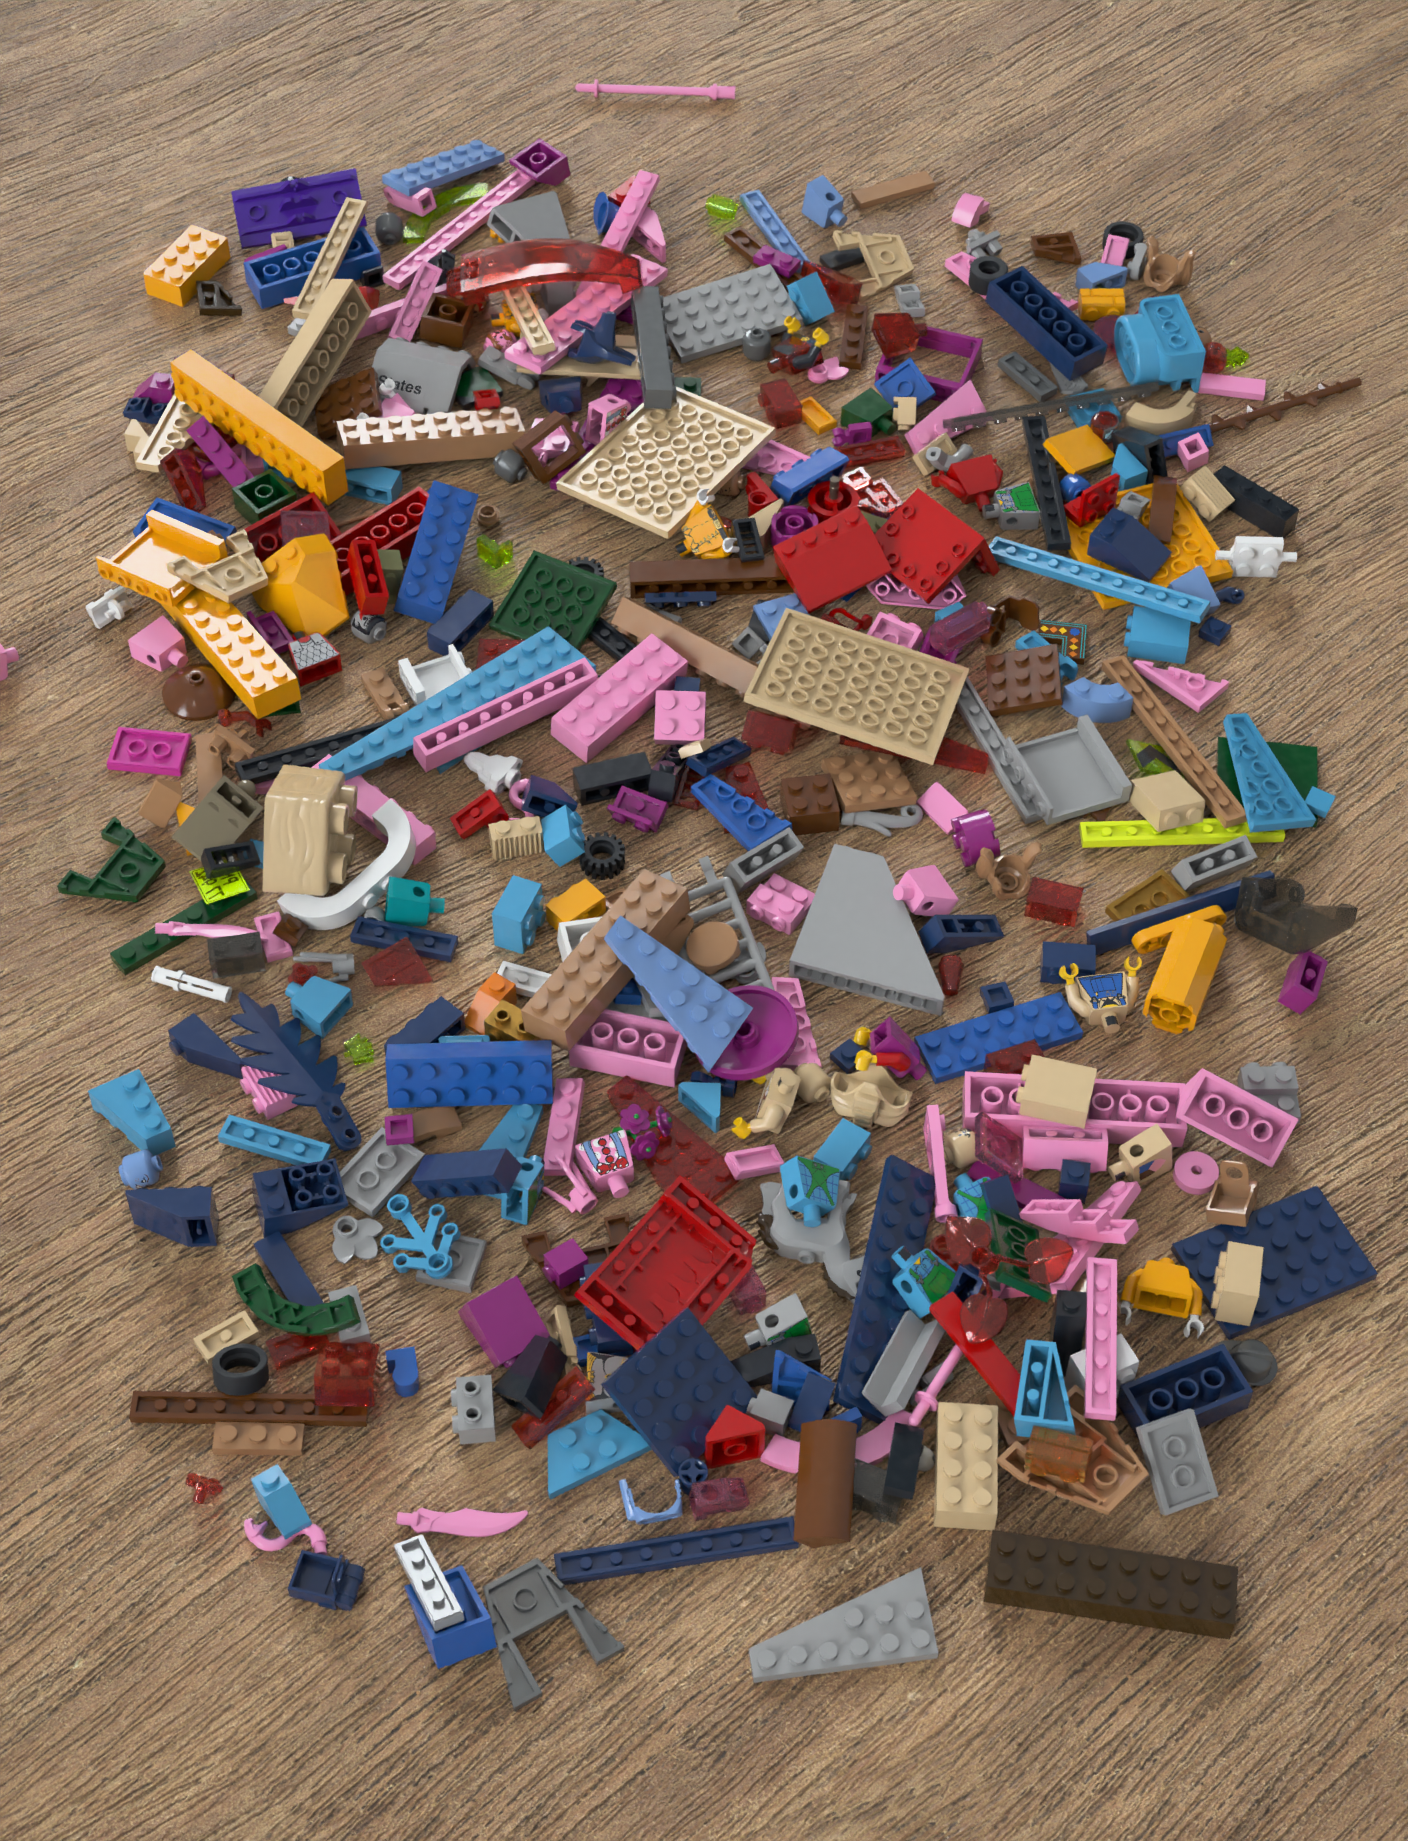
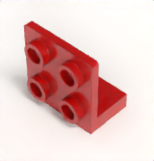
M1115 473L1084 490L1080 497L1064 505L1065 515L1081 528L1108 514L1116 506L1120 475Z

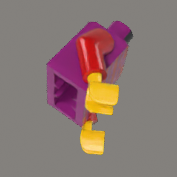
M890 1016L873 1031L865 1027L857 1029L853 1041L858 1045L866 1046L870 1038L871 1053L865 1050L857 1053L854 1061L856 1069L867 1071L870 1063H875L876 1066H887L899 1078L904 1077L908 1073L914 1080L920 1079L926 1073L927 1069L920 1063L918 1046Z

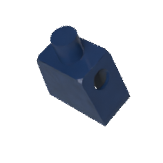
M581 376L539 381L540 402L550 414L555 410L559 413L582 410Z

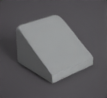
M747 627L731 644L750 660L765 642L753 630Z

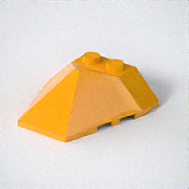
M326 534L294 538L261 563L268 577V585L252 592V595L259 607L267 613L275 611L283 625L292 632L304 631L307 636L318 632L325 637L350 618L345 592L342 590L340 580L342 576L338 570L336 560L338 559L337 552Z

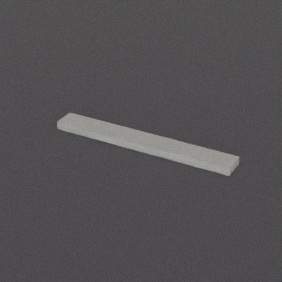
M967 676L956 704L957 710L1024 823L1028 824L1043 819L1038 816L1032 799L1026 796L1021 781L1016 779L1012 766L1005 761L1003 750L1006 746V739Z

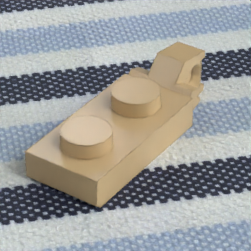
M557 1305L543 1320V1323L550 1336L563 1346L560 1350L568 1357L560 1375V1379H562L574 1367L577 1366L580 1369L581 1367L577 1364V1347L573 1340L571 1321L568 1318L566 1306ZM582 1371L567 1385L577 1386L582 1381Z

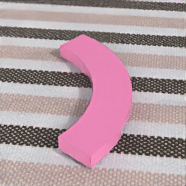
M901 1410L893 1413L875 1429L856 1438L854 1472L874 1466L889 1456L895 1422L912 1426L909 1423V1417L911 1416L909 1412ZM921 1420V1422H920L919 1425L914 1426V1427H918V1428H919L920 1425H921V1423H922V1420ZM775 1434L761 1455V1462L774 1468L797 1474L800 1442Z

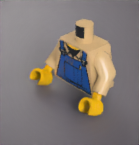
M1129 957L1125 959L1124 967L1128 970V975H1125V971L1076 977L1078 967L1075 963L1070 964L1071 975H1068L1065 966H1062L1059 970V975L1067 982L1065 990L1069 1006L1081 1017H1084L1089 1025L1103 1024L1106 1033L1112 1034L1120 1029L1119 1022L1126 1020L1127 1012L1133 1009L1138 997L1139 976H1136V970L1142 965L1141 958L1137 957V966L1135 968L1129 965Z

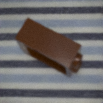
M556 410L512 443L533 477L543 485L586 452L582 445L584 440L578 432H574L571 428L573 426L571 419L566 414L562 415ZM561 426L572 446L543 468L531 448Z

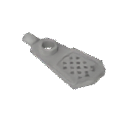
M1050 363L1060 394L1073 395L1083 393L1088 388L1087 383L1081 376L1069 381Z

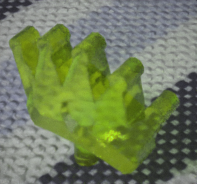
M1236 346L1231 351L1225 348V352L1221 354L1220 358L1226 368L1229 367V364L1235 368L1236 364L1241 366L1242 362L1245 363L1250 354Z
M357 1033L351 1039L344 1042V1048L348 1051L344 1052L343 1055L345 1058L352 1056L355 1065L374 1061L373 1056H371L374 1055V1050L370 1049L372 1048V1043H367V1037L361 1038L360 1033Z

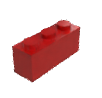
M351 540L347 562L360 615L384 614L389 594L375 540Z

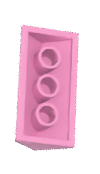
M1203 1068L1182 1088L1176 1117L1270 1167L1274 1166L1299 1120Z

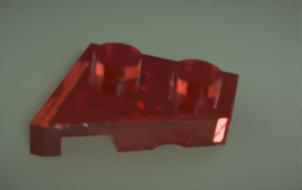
M408 937L403 938L361 963L375 987L433 982Z

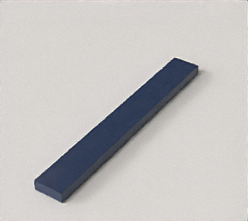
M1269 870L1086 931L1087 944L1096 945L1097 956L1132 944L1133 936L1143 929L1213 905H1219L1225 913L1275 896V874Z
M793 1516L555 1553L554 1561L557 1578L564 1585L797 1549L799 1548V1543L793 1541L795 1522Z

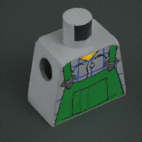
M1029 482L996 490L994 492L993 504L983 505L982 507L984 519L997 518L998 524L1003 530L1038 529L1040 510Z
M795 1293L758 1313L755 1316L758 1329L743 1336L749 1350L752 1351L763 1345L768 1346L785 1338L812 1334L808 1316Z

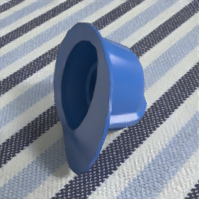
M605 192L598 194L593 210V219L598 235H601L602 232H608L620 209L619 206L608 200Z

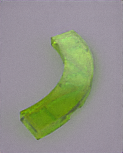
M488 183L464 185L435 195L434 199L437 208L423 217L412 213L403 230V243H424L426 233L431 226L430 223L435 218L438 219L443 214L449 212L451 207L476 203L488 193Z

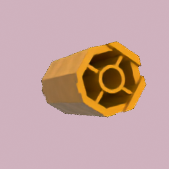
M1185 916L1183 921L1176 923L1145 999L1142 1012L1146 1018L1148 1014L1153 1018L1151 1023L1156 1028L1174 1034L1182 1033L1185 1028H1188V1031L1194 1030L1225 950L1227 938L1223 935L1224 929L1222 926L1197 919L1193 916Z

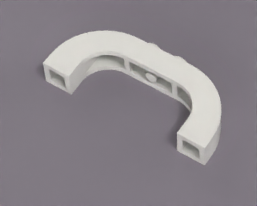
M389 799L372 815L377 829L388 837L387 847L376 860L344 889L333 896L325 898L306 894L285 893L277 900L282 912L299 919L309 926L308 929L329 930L339 928L354 921L367 909L372 908L377 900L387 892L389 877L402 878L414 859L416 850L415 836L404 811L393 800Z

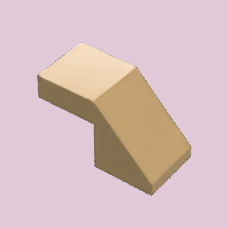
M132 419L124 436L127 450L134 453L136 463L149 440V436L136 419Z

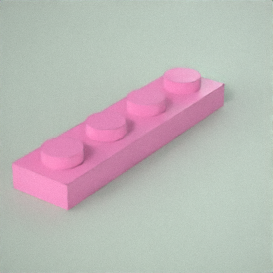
M425 260L421 262L387 338L396 339L401 337L411 342L424 309L443 271L442 269Z
M583 1078L556 1079L543 1159L545 1162L544 1176H567L555 1159L556 1154L562 1157L572 1171L585 1088Z

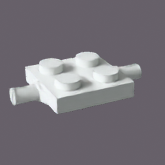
M1236 536L1230 551L1216 550L1215 560H1229L1230 566L1233 569V577L1276 578L1280 564L1282 562H1296L1297 552H1283V537Z

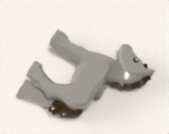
M839 1180L836 1207L828 1212L827 1218H821V1224L817 1227H806L804 1219L794 1218L786 1205L783 1183H761L760 1191L763 1209L762 1214H758L756 1223L760 1227L758 1233L764 1244L781 1257L796 1259L804 1264H811L813 1262L823 1263V1279L827 1281V1288L831 1289L832 1293H837L838 1297L846 1298L854 1304L864 1256L850 1260V1245L845 1231L846 1215L852 1209L857 1198V1194H849L850 1183Z

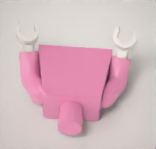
M387 378L379 387V392L384 396L389 395L390 398H385L381 403L383 415L377 418H387L393 415L412 416L415 414V411L406 404L398 392L395 393L393 391L395 383L390 378ZM360 413L357 420L367 419L369 416L365 413Z

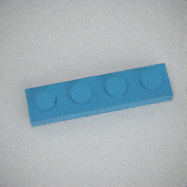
M230 1114L218 1134L220 1143L293 1165L327 1160L331 1153L330 1144Z

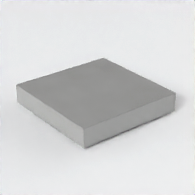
M440 1230L437 1231L433 1243L436 1251H438L443 1238L442 1231ZM460 1235V1238L453 1242L449 1253L454 1263L451 1273L444 1278L433 1279L428 1276L426 1270L418 1269L416 1282L471 1293L487 1247V1241Z

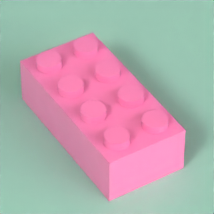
M605 1009L569 1051L570 1066L675 1087L687 1048V1041L679 1031L674 1030L669 1022Z

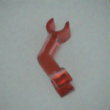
M227 709L217 711L218 722L223 727L230 726L232 722L246 721L256 728V734L260 737H264L262 728L272 731V725L268 719H257L249 711L231 712Z

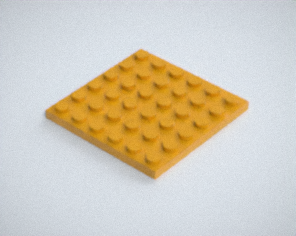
M1153 483L1119 491L1115 508L1119 507L1121 498L1129 491L1152 500ZM1177 484L1170 545L1164 544L1172 554L1149 583L1167 588L1172 581L1200 565L1210 583L1232 578L1233 569L1227 560H1215V552L1220 549ZM1151 500L1138 520L1147 530L1150 519ZM1107 514L1081 528L1066 516L1071 539V548L1068 552L1073 560L1136 578L1087 555L1090 534ZM1092 591L1103 610L1131 603Z

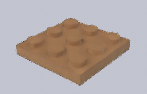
M892 751L822 759L821 767L825 774H831L835 794L844 813L916 805L917 796Z

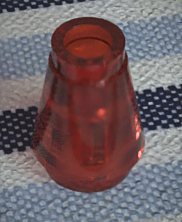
M945 955L941 957V962L938 963L942 992L946 996H955L958 994L964 964L959 956Z

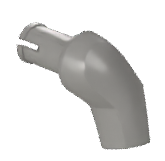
M962 444L954 455H947L937 447H929L926 452L928 461L935 468L943 470L945 473H947L952 463L968 460L973 455V449L968 444Z

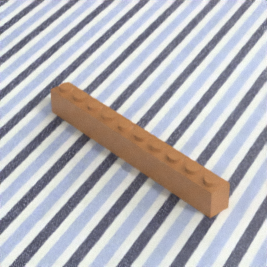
M622 597L611 622L618 626L617 631L627 636H631V634L637 636L639 643L650 634H654L688 661L687 667L689 665L696 667L695 672L704 677L713 676L716 678L715 683L728 688L729 685L736 689L735 693L742 697L745 696L759 664L632 598ZM775 712L777 716L788 720V716L780 715ZM794 719L796 720L795 725L804 730L819 728Z

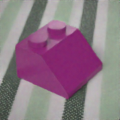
M540 138L509 160L511 165L537 182L553 186L558 185L571 175L567 156Z

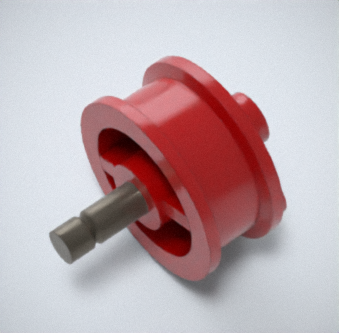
M833 476L830 478V481L821 482L810 490L808 495V512L812 515L814 513L817 516L819 524L855 505L858 506L859 495L851 485L841 482L837 476Z

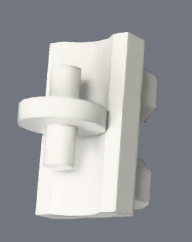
M120 585L114 590L110 589L107 591L104 597L98 601H92L86 605V610L89 617L92 618L95 627L100 629L115 618L118 620L122 619L125 616L124 612L132 608L133 605L126 595L125 587Z

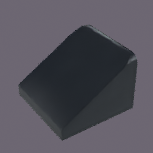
M380 265L362 271L360 276L362 286L373 288L385 284L383 282V266Z

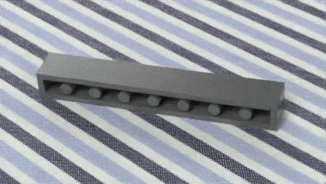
M632 286L631 311L644 408L671 409L672 400H676L677 390L676 386H674L675 376L672 373L673 361L670 359L671 347L668 346L669 334L667 333V321H665L663 295H659L658 286Z

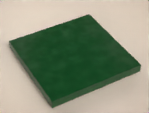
M534 550L489 623V628L523 642L549 626L580 651L617 589V583Z
M1218 737L1216 773L1244 808L1228 740L1226 737ZM1266 742L1305 801L1312 786L1318 788L1317 747ZM1312 813L1316 818V821L1312 827L1316 828L1318 823V815Z

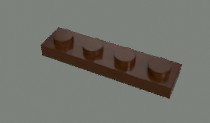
M847 304L839 367L861 370L868 306Z

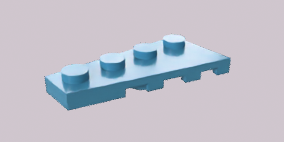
M536 1104L513 1105L479 1150L507 1148L515 1158H526L543 1114V1106ZM501 1193L494 1195L486 1194V1196L501 1199Z

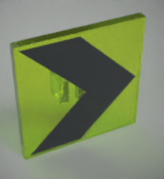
M1131 739L1126 740L1141 772L1156 775L1176 770L1185 778L1162 746Z

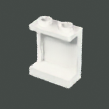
M453 644L448 646V655L425 663L411 666L408 658L398 661L400 678L415 706L472 673L470 668L465 667L463 654L461 651L457 652Z

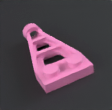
M927 1105L923 1131L930 1175L935 1178V1218L937 1222L948 1223L955 1221L958 1218L957 1206L948 1199L943 1149L945 1117L944 1114L939 1115L938 1105Z

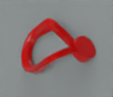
M835 608L828 615V622L834 624L836 613H841L857 622L858 625L853 629L855 631H859L861 628L867 630L873 622V617L868 614L859 619L843 608Z

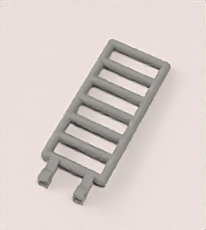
M709 857L700 858L699 862L708 884L688 891L689 902L723 888L728 899L688 915L695 923L732 908L735 919L725 923L734 930L740 929L743 939L739 940L740 950L747 948L751 957L750 960L708 977L720 983L755 969L759 980L747 985L763 986L775 990L731 878L723 877L717 879ZM670 871L660 874L661 877L674 882ZM687 937L678 956L694 966L686 951V944L689 938Z

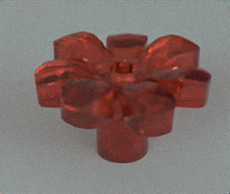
M188 1473L185 1481L187 1486L195 1489L192 1501L198 1504H204L208 1493L216 1495V1492L221 1493L223 1490L219 1480L215 1478L208 1479V1477L197 1475L196 1473Z

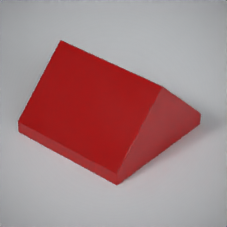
M727 1404L705 1437V1464L708 1470L761 1458L765 1446L764 1424Z

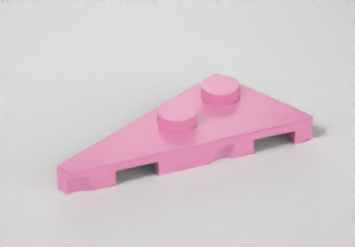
M1135 660L1133 662V667L1138 673L1197 713L1228 689L1229 682L1224 679L1221 680V683L1206 680L1205 675L1199 673L1193 674L1174 667H1169L1168 670L1153 667L1154 663Z

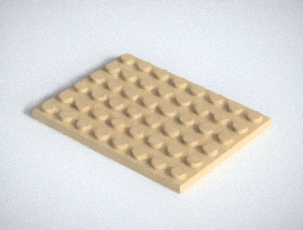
M676 387V400H672L671 409L644 408V403H642L556 482L557 490L669 539L686 522L693 506L698 500V491L709 488L707 496L714 495L776 435L775 428Z
M786 608L745 693L743 702L933 765L970 668Z

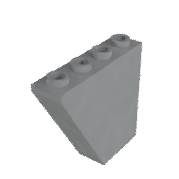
M555 191L492 207L487 225L532 269L538 271L537 255L563 251L565 259L568 258L572 243Z

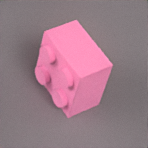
M656 690L655 744L686 745L705 738L706 692Z

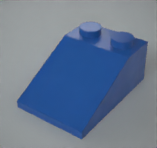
M462 1565L442 1573L463 1611L464 1621L435 1631L412 1585L404 1586L427 1648L438 1669L497 1647L491 1617Z

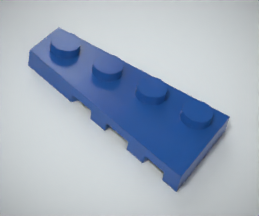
M156 497L133 530L134 536L137 537L148 528L146 515L151 510H154L206 533L213 530L216 534H221L225 539V545L226 537L237 533L235 526Z
M712 774L691 786V793L747 851L752 850L789 827L792 830V823L786 819L782 821L775 816L774 812L767 808L764 810L748 796L743 797L736 793L735 788Z

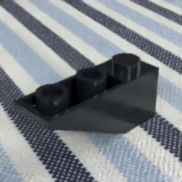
M671 745L651 769L648 796L672 803L678 795L689 768L686 765L688 757L681 759L678 751L685 745Z

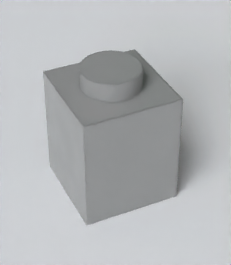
M761 1389L757 1398H751L746 1414L763 1423L765 1433L772 1436L778 1434L783 1437L793 1413L794 1401Z

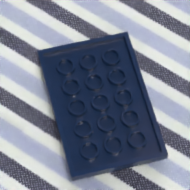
M1318 1186L1252 1211L1246 1227L1220 1224L1175 1242L1171 1247V1251L1180 1265L1188 1268L1190 1278L1201 1288L1203 1292L1202 1299L1214 1318L1216 1309L1211 1308L1213 1291L1216 1289L1214 1274L1216 1266H1218L1220 1252H1226L1229 1241L1264 1247L1259 1298L1250 1326L1216 1320L1228 1340L1375 1280L1378 1274Z

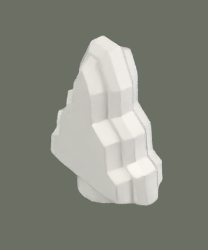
M468 752L463 757L469 769L476 772L479 781L485 784V789H491L495 795L501 794L506 788L510 789L515 782L521 779L520 768L523 760L514 756L504 757L501 755L488 756L480 752Z

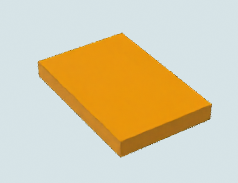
M1088 425L1050 437L1043 443V446L1069 474L1073 475L1081 474L1113 462L1115 454Z

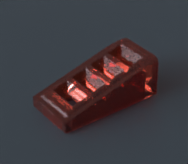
M686 765L673 805L698 811L701 802L692 793L685 792V789L691 790L692 785L687 784L688 781L697 783L702 780L691 777V774L701 776L702 779L705 777ZM682 796H684V797H688V798H691V799H695V801H694V803H693V802H689V801H685V800H681V799H682Z

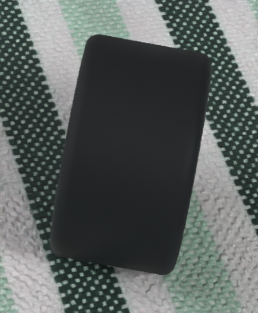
M982 256L975 259L970 264L968 282L970 288L977 294L987 296L989 282L1007 274L1008 266L1002 259L995 256Z

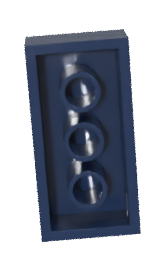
M1221 1344L1121 1385L1116 1403L1138 1438L1136 1427L1186 1409L1194 1410L1199 1428L1248 1409L1253 1390L1225 1345Z

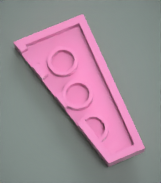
M770 440L742 468L776 475L782 470L787 472L792 469V465L801 459L805 461L811 457Z
M772 977L775 991L783 995L791 1003L799 1025V1036L795 1049L790 1057L778 1068H789L794 1071L803 1063H816L822 1068L817 1055L815 1039H813L810 1020L806 1013V1005L799 978Z

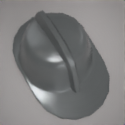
M1247 1339L1245 1341L1225 1340L1212 1347L1224 1344L1251 1386H1264L1276 1377L1278 1370L1277 1361L1269 1348L1261 1341L1255 1339Z

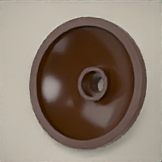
M203 663L188 665L177 670L166 680L162 690L163 702L168 711L178 718L190 721L207 720L222 714L232 705L236 696L234 690L213 665Z

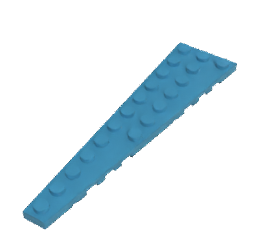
M548 626L318 765L319 769L341 771L345 774V781L365 773L367 770L383 765L384 761L389 758H400L406 755V751L413 748L414 737L574 663L585 656ZM585 657L596 672V665Z

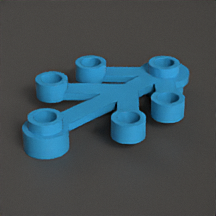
M397 1194L391 1197L387 1203L391 1216L402 1220L414 1239L399 1238L393 1234H387L380 1241L384 1252L392 1254L398 1249L423 1252L427 1257L415 1258L409 1257L405 1253H400L393 1259L396 1270L400 1273H406L410 1269L426 1270L428 1276L433 1279H441L448 1276L454 1266L449 1253L453 1242L460 1238L461 1233L455 1223H447L442 1228L443 1238L438 1251L433 1247L439 1225L448 1216L445 1207L441 1204L431 1206L429 1209L430 1217L425 1232H423L411 1214L412 1205L407 1196ZM441 1211L440 1215L434 1216L437 1212ZM455 1230L453 1234L447 1235L448 1232ZM389 1242H394L392 1245L386 1246ZM402 1261H406L404 1265H399Z

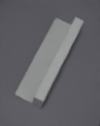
M911 1310L904 1313L862 1391V1394L885 1417L906 1407L945 1332L937 1320L924 1324Z

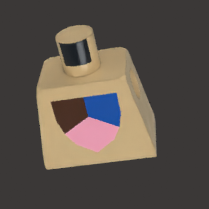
M1155 1124L1119 1147V1161L1108 1166L1109 1174L1115 1182L1127 1176L1131 1182L1137 1181L1138 1184H1141L1172 1170V1144L1159 1125Z

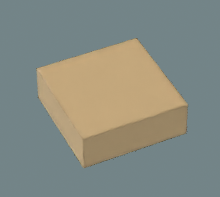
M704 738L688 743L678 751L682 759L704 752L712 746L709 738Z

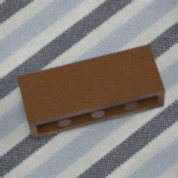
M821 1419L801 1424L793 1541L813 1549L850 1542L857 1424L837 1419Z

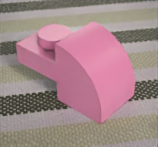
M964 193L955 207L951 221L970 228L978 224L980 215L989 210L990 203L984 201V198Z

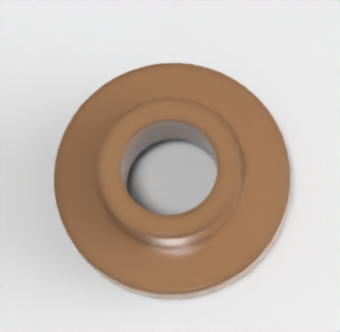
M490 504L481 506L476 514L477 521L486 526L496 524L500 518L496 507Z

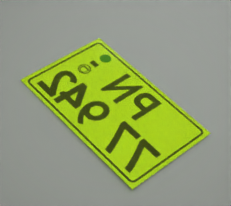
M203 867L189 871L206 904L250 890L240 871L213 879H207Z

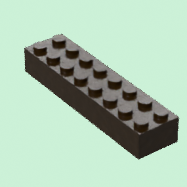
M992 1530L983 1602L1230 1640L1236 1624L1238 1567Z

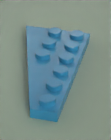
M1247 713L1226 715L1223 724L1250 833L1312 827L1316 818Z

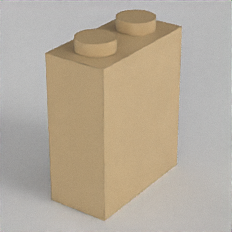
M1176 770L1131 780L1132 788L1129 802L1158 832L1203 822L1205 799Z
M1032 1055L1030 1065L1024 1064L1021 1080L1026 1081L1025 1086H1019L1016 1102L1021 1103L1019 1114L1084 1129L1097 1069Z

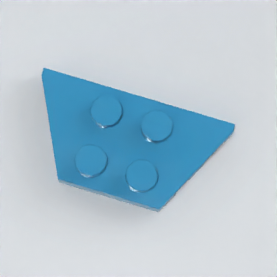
M597 1410L548 1434V1496L550 1499L555 1498L652 1449L639 1433L603 1410Z

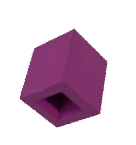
M572 1238L544 1254V1267L542 1270L550 1283L554 1281L561 1290L578 1280L580 1276H584V1265H588V1257Z

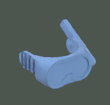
M626 1479L619 1481L625 1512L629 1521L635 1520L636 1524L640 1525L671 1520L683 1515L679 1479L675 1480L677 1494L675 1503L671 1508L661 1513H648L639 1507H635L631 1488H628Z

